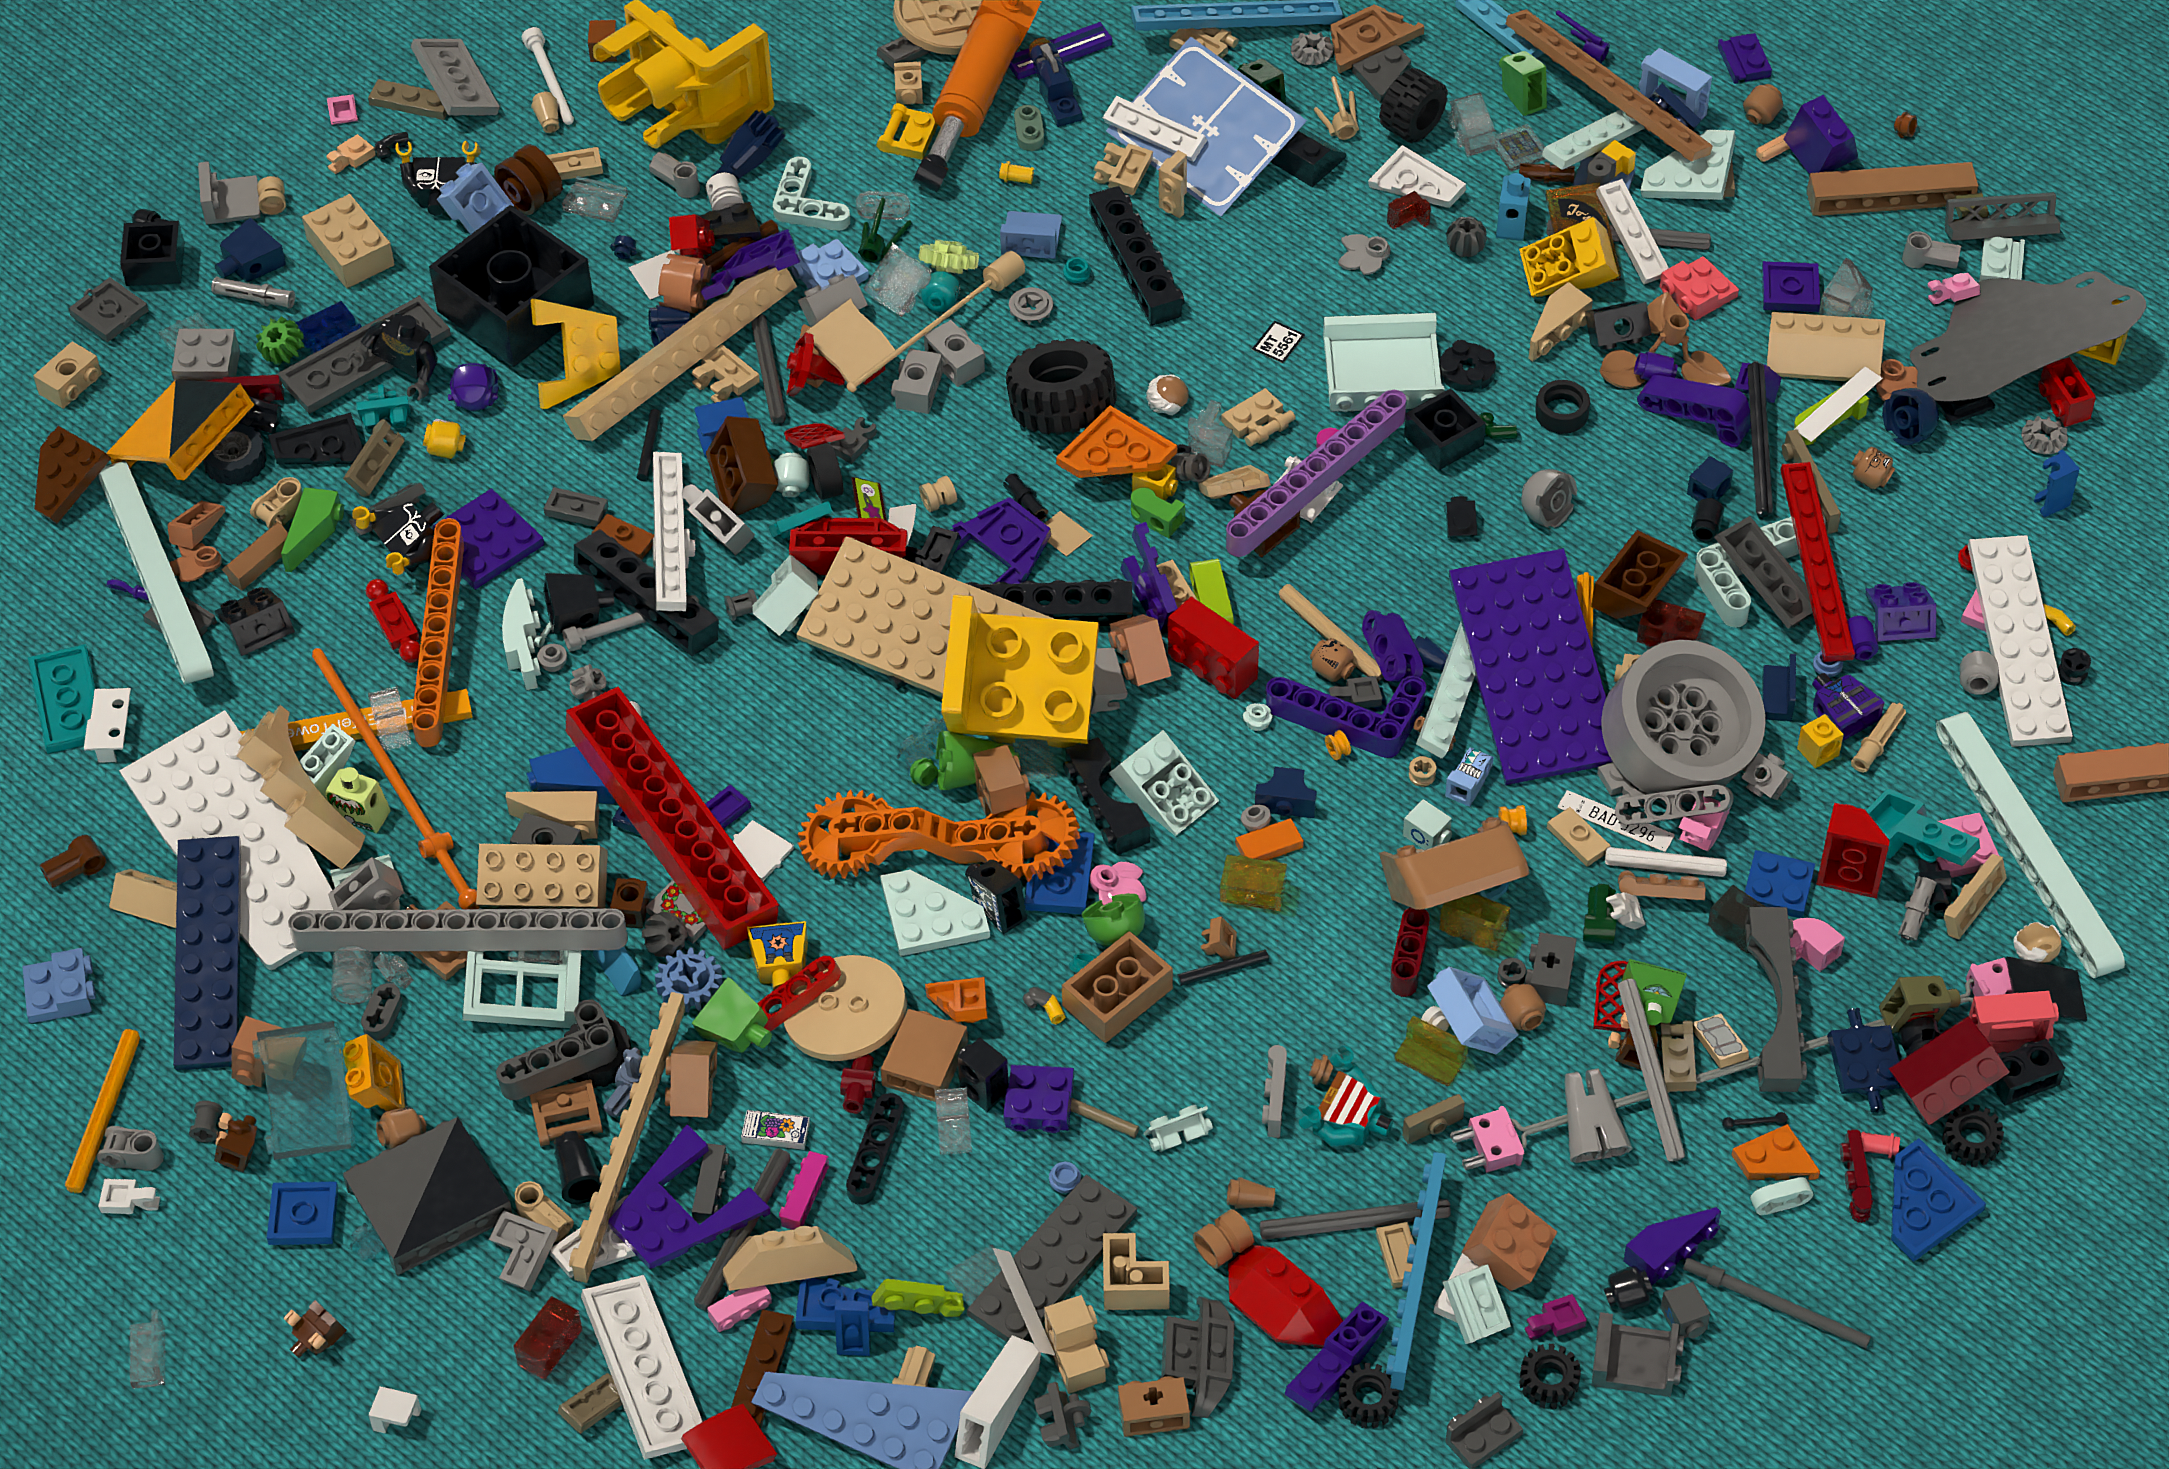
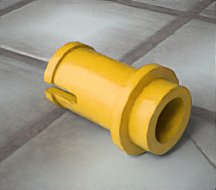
M1010 161L1001 163L999 179H1003L1005 183L1010 180L1032 184L1034 167L1013 165Z

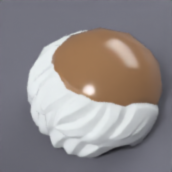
M1159 375L1150 382L1146 392V399L1151 410L1168 415H1174L1180 411L1181 407L1189 399L1188 387L1184 381L1175 375Z

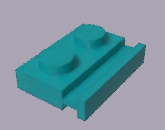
M829 501L778 521L768 528L772 537L781 534L782 539L790 537L792 529L823 518L833 512Z

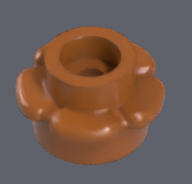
M1903 112L1901 116H1897L1894 130L1898 132L1900 138L1904 136L1912 137L1917 128V117L1908 112Z

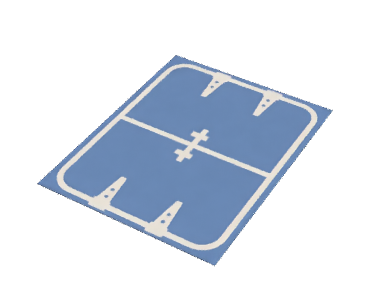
M1192 37L1183 44L1132 101V103L1205 135L1207 142L1195 161L1187 160V192L1220 217L1307 121ZM1112 125L1106 130V132L1125 146L1129 143L1153 151V159L1150 164L1157 170H1159L1167 158H1171L1174 155L1172 152Z

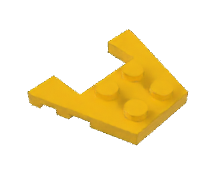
M531 299L533 325L561 323L566 377L563 380L538 383L540 408L549 409L621 373L617 319L615 316L539 299Z

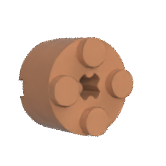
M668 254L666 258L671 260L669 264H663L659 278L658 295L664 296V303L659 302V305L688 311L693 314L697 313L699 309L704 310L707 300L704 299L701 289L711 279V266H707L702 258Z

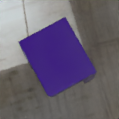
M1742 362L1734 389L1749 394L1747 366L1752 363ZM1764 365L1766 400L1768 403H1774L1782 377L1769 366Z

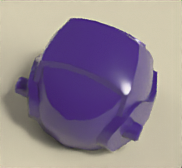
M479 363L458 365L454 369L450 381L451 394H448V401H453L456 407L473 412L485 409L487 406H492L495 400L498 399L499 381L495 369L488 367L486 364Z

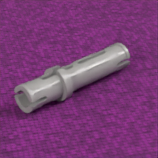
M215 277L211 286V291L215 295L219 294L256 301L263 306L273 304L292 308L295 302L294 291L273 288L270 284H263L261 286Z

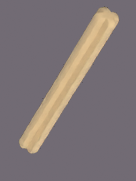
M1286 584L1279 590L1280 598L1326 640L1334 638L1351 649L1354 653L1352 663L1367 677L1376 676L1377 682L1383 678L1377 662L1291 584Z

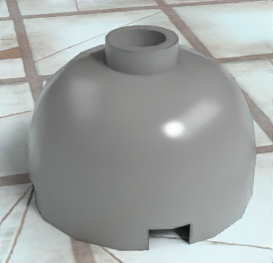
M1554 469L1536 472L1523 486L1521 497L1523 510L1537 524L1545 527L1560 526L1566 521L1573 510L1574 504L1570 502L1572 494L1577 496L1576 481L1571 475Z

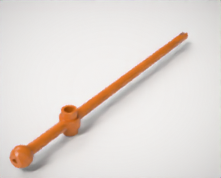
M320 648L313 649L312 657L425 838L418 842L420 854L424 859L428 857L438 859L459 893L458 903L461 909H479L480 906L476 905L477 890L469 888L447 852L454 848L451 835L448 832L442 834L439 832L435 833L323 650Z

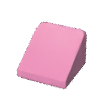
M353 94L327 98L331 125L358 121Z

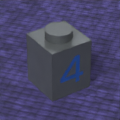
M1694 1282L1663 1292L1660 1309L1671 1328L1672 1323L1679 1324L1678 1336L1696 1338L1708 1329L1711 1313Z

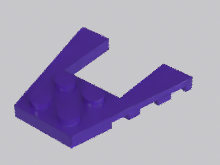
M688 1124L681 1130L608 1220L609 1228L649 1269L687 1253L689 1248L702 1242L704 1244L716 1240L717 1235L733 1229L736 1231L747 1226L748 1221L761 1215L766 1217L771 1214L770 1207L748 1187L699 1225L662 1187L709 1151L708 1144Z

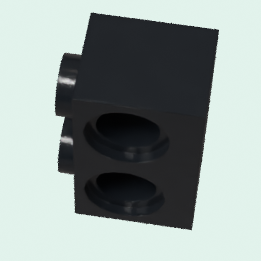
M980 1037L972 1044L964 1046L958 1055L960 1091L988 1112L1006 1096V1089L1009 1088L1007 1058Z
M2047 1039L2038 1042H2027L2019 1049L2009 1053H1998V1056L2010 1072L2008 1074L2013 1075H2005L1991 1084L2004 1106L2061 1084L2065 1067Z

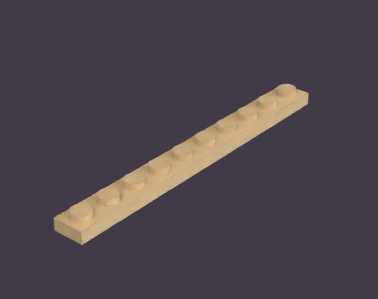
M671 992L668 1002H663L661 1005L659 1027L652 1030L649 1040V1047H651L649 1055H644L639 1068L641 1077L638 1083L634 1082L629 1097L631 1101L629 1110L624 1109L620 1119V1128L622 1129L619 1137H614L610 1146V1155L612 1156L609 1165L604 1164L601 1170V1187L599 1192H594L591 1197L589 1220L582 1222L579 1233L581 1242L578 1248H573L570 1255L569 1267H572L576 1281L587 1283L608 1227V1220L612 1216L665 1069L666 1058L670 1055L685 1013L683 994Z

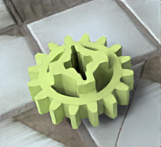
M935 240V244L920 245L918 259L924 261V263L932 264L931 267L936 268V271L962 274L963 269L978 268L979 253L966 250L967 246L962 245L961 242Z

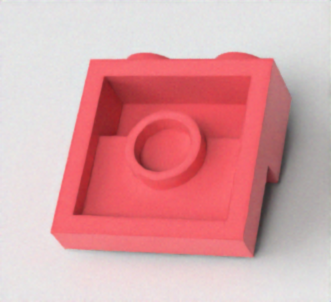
M1704 256L1690 264L1681 261L1661 274L1660 288L1662 292H1669L1680 309L1695 321L1738 297L1739 289Z

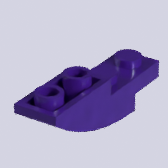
M1362 1301L1326 1338L1324 1348L1286 1386L1285 1395L1310 1412H1313L1324 1399L1329 1401L1339 1390L1342 1377L1345 1378V1373L1349 1369L1353 1372L1354 1366L1360 1364L1388 1324L1389 1318Z

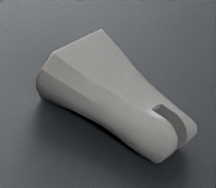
M1599 1068L1586 1071L1588 1096L1585 1095L1582 1077L1579 1072L1565 1074L1571 1162L1581 1163L1611 1158L1630 1152L1633 1149L1631 1142L1615 1110L1606 1082Z

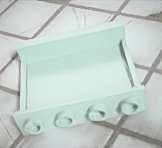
M1436 313L1324 317L1323 340L1330 412L1362 411L1388 390H1399L1405 394L1407 398L1406 409H1414L1444 392V386L1441 384L1436 340Z

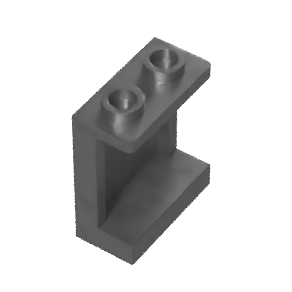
M1600 1312L1591 1386L1671 1397L1673 1384L1679 1385L1681 1376V1365L1675 1364L1676 1355L1682 1356L1684 1336H1678L1679 1324L1672 1323L1671 1331L1612 1324L1613 1314Z

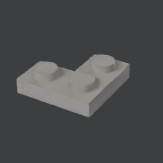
M503 1211L489 1238L494 1244L512 1250L499 1279L530 1292L559 1233L547 1226Z

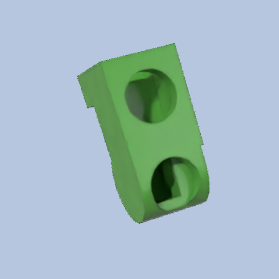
M1138 488L1131 494V515L1141 523L1146 522L1150 529L1169 539L1185 521V504L1177 499L1170 504L1157 497L1151 489Z

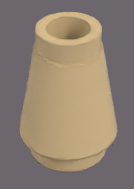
M540 92L533 97L531 107L544 132L553 133L559 129L557 99L550 92Z

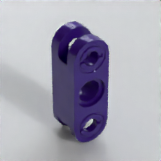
M1377 610L1368 611L1363 619L1362 631L1383 677L1391 682L1402 681L1408 676L1421 678L1423 662L1402 617L1397 613L1382 615Z

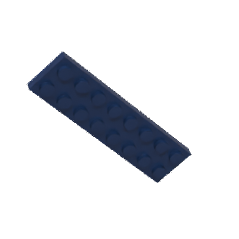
M240 836L178 840L173 1063L175 1070L232 1067V1045L239 1032Z

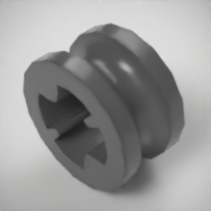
M1507 958L1501 961L1497 976L1499 984L1506 989L1513 984H1524L1525 964L1517 958ZM1511 970L1516 971L1513 977L1507 976Z

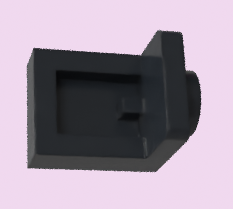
M1467 496L1451 497V502H1446L1444 505L1447 538L1477 536L1475 500L1468 501Z

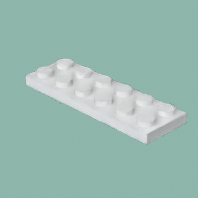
M641 1275L582 1289V1301L644 1460L687 1449L681 1440L682 1435L703 1421L645 1276Z

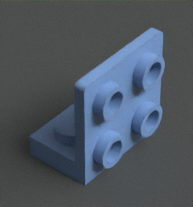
M1008 211L1006 224H1001L1000 230L1001 255L1007 251H1013L1019 256L1056 259L1062 216Z

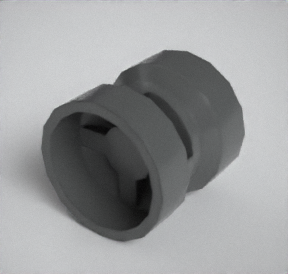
M1178 453L1171 461V466L1176 467V480L1203 482L1210 474L1211 465L1205 454Z

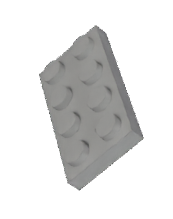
M413 39L411 49L448 115H497L500 106L462 39Z

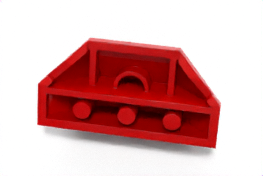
M820 518L807 523L800 529H792L790 534L789 555H792L796 560L819 575H827L846 536L897 557L903 558L906 556L907 530L899 529L894 524L881 518Z
M1251 1245L1228 1264L1229 1302L1276 1342L1294 1345H1314L1317 1348H1324L1326 1338L1343 1322L1324 1289L1276 1248Z

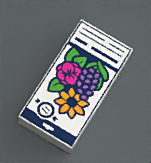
M747 1110L741 1135L742 1143L805 1150L810 1118Z

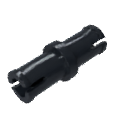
M1018 474L1008 475L1005 478L1006 482H1003L1005 489L1010 492L1018 504L1040 521H1043L1047 517L1044 514H1048V510L1036 498V492L1032 488L1027 487Z

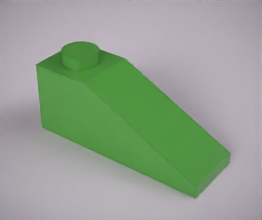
M304 488L281 552L285 572H292L335 532L338 521H341L344 516V504L340 502L338 491Z

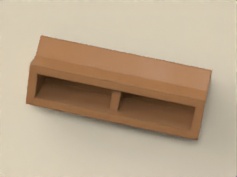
M279 522L268 529L222 569L228 576L229 582L241 591L282 557L281 552L288 532Z

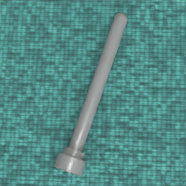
M690 596L694 598L697 603H699V599L697 596ZM634 613L586 629L581 627L576 629L575 626L564 629L563 637L569 652L582 649V645L586 644L587 640L646 621L639 613Z

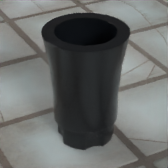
M577 1131L564 1132L560 1137L555 1138L553 1142L554 1155L561 1180L562 1198L570 1204L590 1202L593 1193L599 1192L601 1187L600 1173L584 1136L578 1134Z

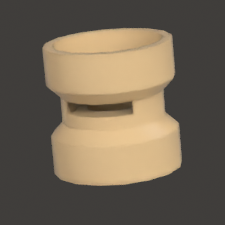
M273 176L262 178L257 184L259 209L269 215L281 213L286 207L284 182L280 178Z
M948 476L938 478L936 483H926L919 486L922 502L929 512L938 510L940 505H951L957 502L954 485Z

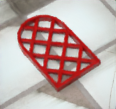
M824 423L800 425L784 432L785 440L801 449L845 439L843 432Z
M1613 961L1599 971L1595 984L1596 997L1593 1029L1618 1032L1627 1031L1612 1017L1619 1012L1622 1015L1625 1012L1623 1004L1620 1006L1614 1000V998L1620 995L1618 984L1615 980L1624 975L1625 969L1620 967H1626L1628 962ZM1615 968L1619 973L1610 977L1606 971ZM1603 976L1607 981L1600 985V980ZM1612 984L1618 991L1609 995L1604 988ZM1599 992L1606 998L1600 1003ZM1608 1002L1616 1008L1609 1014L1602 1008ZM1599 1010L1605 1017L1597 1022ZM1609 1020L1613 1025L1603 1023Z

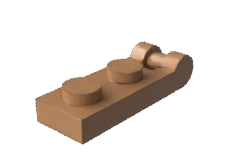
M1628 870L1621 872L1618 876L1619 889L1622 893L1625 892L1636 896L1705 900L1704 882H1699L1697 877L1682 876L1681 880L1668 879V876L1664 874H1650V878L1636 877L1633 872Z

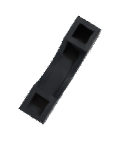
M1099 737L1089 740L1088 744L1081 743L1066 749V762L1063 763L1064 772L1069 780L1073 779L1076 783V792L1082 802L1086 801L1088 804L1089 815L1093 823H1099L1105 844L1107 846L1111 845L1116 855H1120L1150 843V824L1138 804L1116 801L1107 796L1102 790L1103 784L1111 777L1109 774L1111 772V758Z

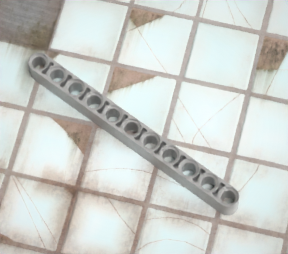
M618 909L303 910L292 914L288 920L293 945L297 950L303 952L617 950L624 947L628 941L624 914Z

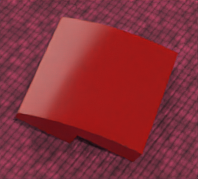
M744 1404L737 1405L710 1417L684 1433L681 1437V1440L701 1469H754L774 1462L777 1452Z

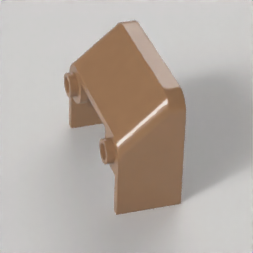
M1488 817L1482 821V827L1477 829L1478 833L1426 850L1415 849V845H1407L1398 848L1397 854L1394 855L1385 851L1379 853L1391 900L1414 909L1431 908L1525 877L1530 871L1527 860L1508 823L1500 820L1499 817Z

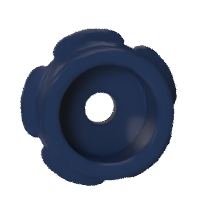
M624 235L616 236L614 243L610 245L611 250L615 251L614 255L618 258L629 259L630 256L637 254L636 241L631 237Z

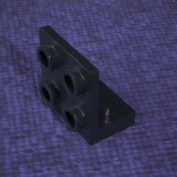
M255 588L249 591L246 597L239 600H228L221 604V608L214 611L216 617L228 627L238 653L241 656L295 632L283 601L268 588Z

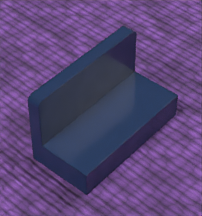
M1790 653L1787 667L1763 665L1762 701L1765 710V720L1792 721L1796 701V654Z

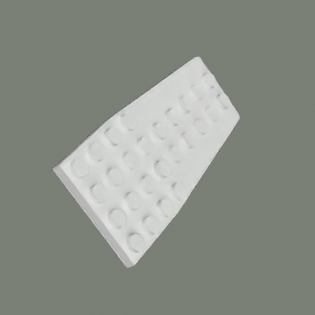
M224 710L119 771L165 843L176 856L178 840L240 836V936L264 966L269 970H274L303 953V951L297 950L293 945L288 926L290 916L303 910H333L328 896L332 889L307 843L284 827L288 814L285 813L286 810L260 791L264 779L261 778L262 775L236 756L241 746L237 742L242 734Z

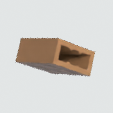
M908 1009L881 1067L882 1086L941 1104L958 1067V1055L962 1048L968 1044L967 1026L954 1020L934 1017L925 1011Z

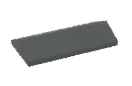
M1751 516L1714 537L1788 629L1796 627L1813 615L1807 585Z

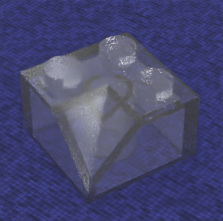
M893 243L864 287V290L874 300L903 317L905 312H910L914 307L915 297L920 289L923 290L929 284L932 270L918 258Z
M1845 258L1824 291L1819 315L1854 318L1869 317L1874 306V301H1871L1873 288L1850 259Z

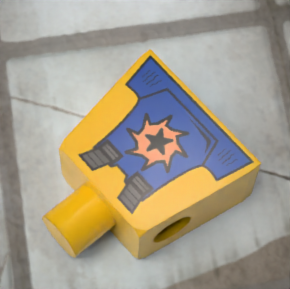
M806 921L747 927L750 951L760 983H773L774 991L805 968L808 948Z

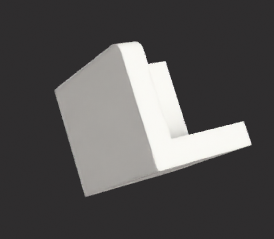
M380 1386L369 1412L373 1431L386 1434L390 1423L407 1426L412 1415H420L421 1406L418 1395Z

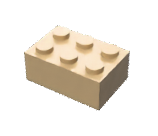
M351 194L302 216L307 240L346 289L395 265L390 242Z

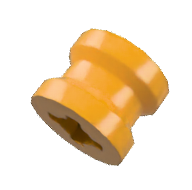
M1518 805L1515 809H1508L1506 806L1499 807L1498 817L1500 820L1508 823L1512 833H1517L1519 836L1526 835L1527 816L1525 806Z

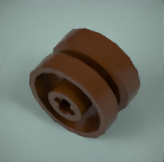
M531 144L524 145L514 152L513 157L506 158L497 164L494 169L495 180L514 204L513 207L525 215L535 213L543 207L544 202L553 200L563 190L561 177L552 161L543 151Z

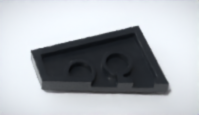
M351 412L268 435L277 464H353L363 449Z

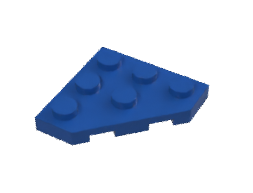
M1920 1138L1895 1155L1893 1170L1891 1240L1914 1262L1982 1213L1986 1207V1203Z

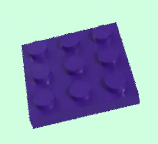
M492 488L444 518L455 519L461 525L464 541L461 577L475 590L545 545L543 537Z

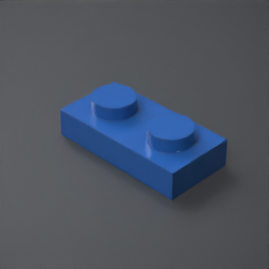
M836 1300L835 1328L837 1355L870 1356L869 1301Z

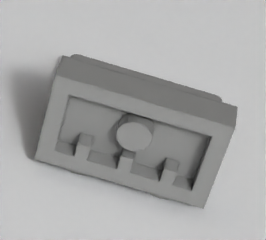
M209 162L198 163L200 202L206 225L260 218L259 195L257 191L258 179L256 175L218 180L217 173L211 172Z

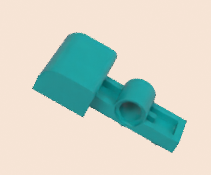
M1889 788L1866 809L1867 813L1890 840L1886 856L1888 859L1905 843L1913 846L1916 854L1924 861L1934 862L1938 857L1963 866L1981 848L1979 838L1928 818L1925 803Z

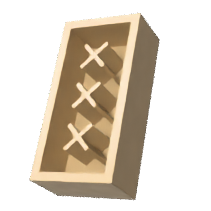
M479 844L476 905L484 909H571V907L605 909L608 850L600 845Z

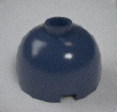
M1918 388L1899 389L1890 393L1892 394L1890 399H1886L1883 404L1882 417L1886 430H1891L1898 437L1892 439L1896 443L1906 446L1920 443L1929 438L1936 430L1939 421L1938 407L1933 397Z

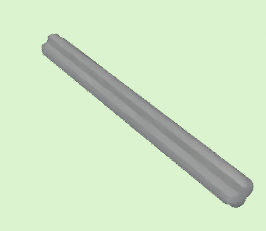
M1626 979L1618 983V989L1667 1160L1669 1162L1678 1161L1685 1157V1151L1635 979Z

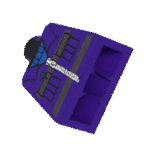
M1822 673L1814 679L1812 686L1817 692L1815 693L1813 711L1817 718L1826 714L1844 734L1842 741L1881 719L1885 702L1853 676L1845 675L1833 682L1826 673Z

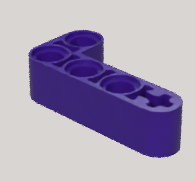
M1653 375L1637 396L1638 404L1646 411L1715 424L1719 440L1731 448L1738 447L1751 429L1750 407L1747 397L1741 391L1733 388Z

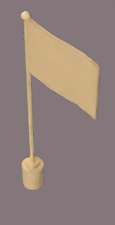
M1007 251L983 270L985 283L896 350L882 331L859 312L851 298L806 332L814 335V348L833 364L847 381V390L855 392L857 390L856 387L987 287L995 291H1002L1025 273V264L1017 253Z

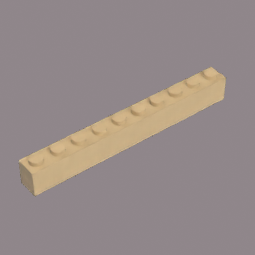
M767 266L759 269L757 274L746 278L564 414L563 418L576 440L593 441L795 289L797 285L788 269L785 268L778 271L776 267L768 269Z

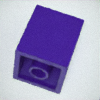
M1824 95L1801 105L1784 137V141L1809 174L1832 172L1858 158L1854 135Z

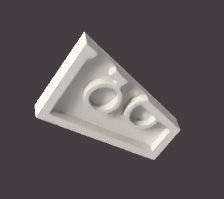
M626 1195L624 1198L616 1202L612 1215L616 1212V1210L620 1207V1205L624 1202L628 1195ZM609 1224L592 1270L636 1256L609 1228ZM580 1228L550 1250V1256L569 1278L574 1276L572 1267H569V1260L573 1248H578L581 1242L579 1238Z

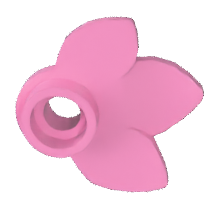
M1118 862L1113 866L1102 864L1092 869L1089 877L1092 889L1098 893L1099 901L1102 900L1103 905L1113 902L1111 896L1127 893L1137 894L1141 902L1146 901L1145 888L1138 880L1143 870L1137 865L1129 862Z

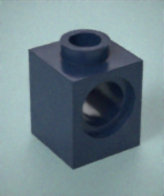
M1709 456L1689 476L1687 495L1697 501L1706 498H1713L1718 501L1731 488L1733 469L1724 462Z

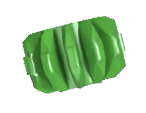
M282 316L278 321L270 318V324L268 326L261 325L263 332L256 334L259 341L256 344L257 350L266 361L273 362L278 366L283 361L290 364L292 356L299 357L297 350L305 348L302 342L304 335L298 328V325L294 321L287 320Z

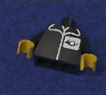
M408 141L409 150L405 153L399 151V144L397 143L395 149L397 155L402 159L400 170L403 186L413 198H418L420 207L428 208V212L431 215L439 216L443 214L444 208L437 200L442 194L439 189L448 181H455L459 177L456 172L465 164H477L475 158L481 153L480 146L475 142L474 150L468 152L469 143L467 141L463 142L462 151L467 155L466 161L465 157H413V162H410V157L413 153L411 143Z
M434 501L423 511L412 502H406L405 504L390 508L372 510L371 513H369L366 507L359 506L354 508L352 512L353 519H356V526L359 529H366L370 522H373L374 525L371 527L391 552L386 556L387 568L392 567L393 573L396 575H401L404 572V567L412 573L420 564L430 561L435 530L433 524L445 514Z

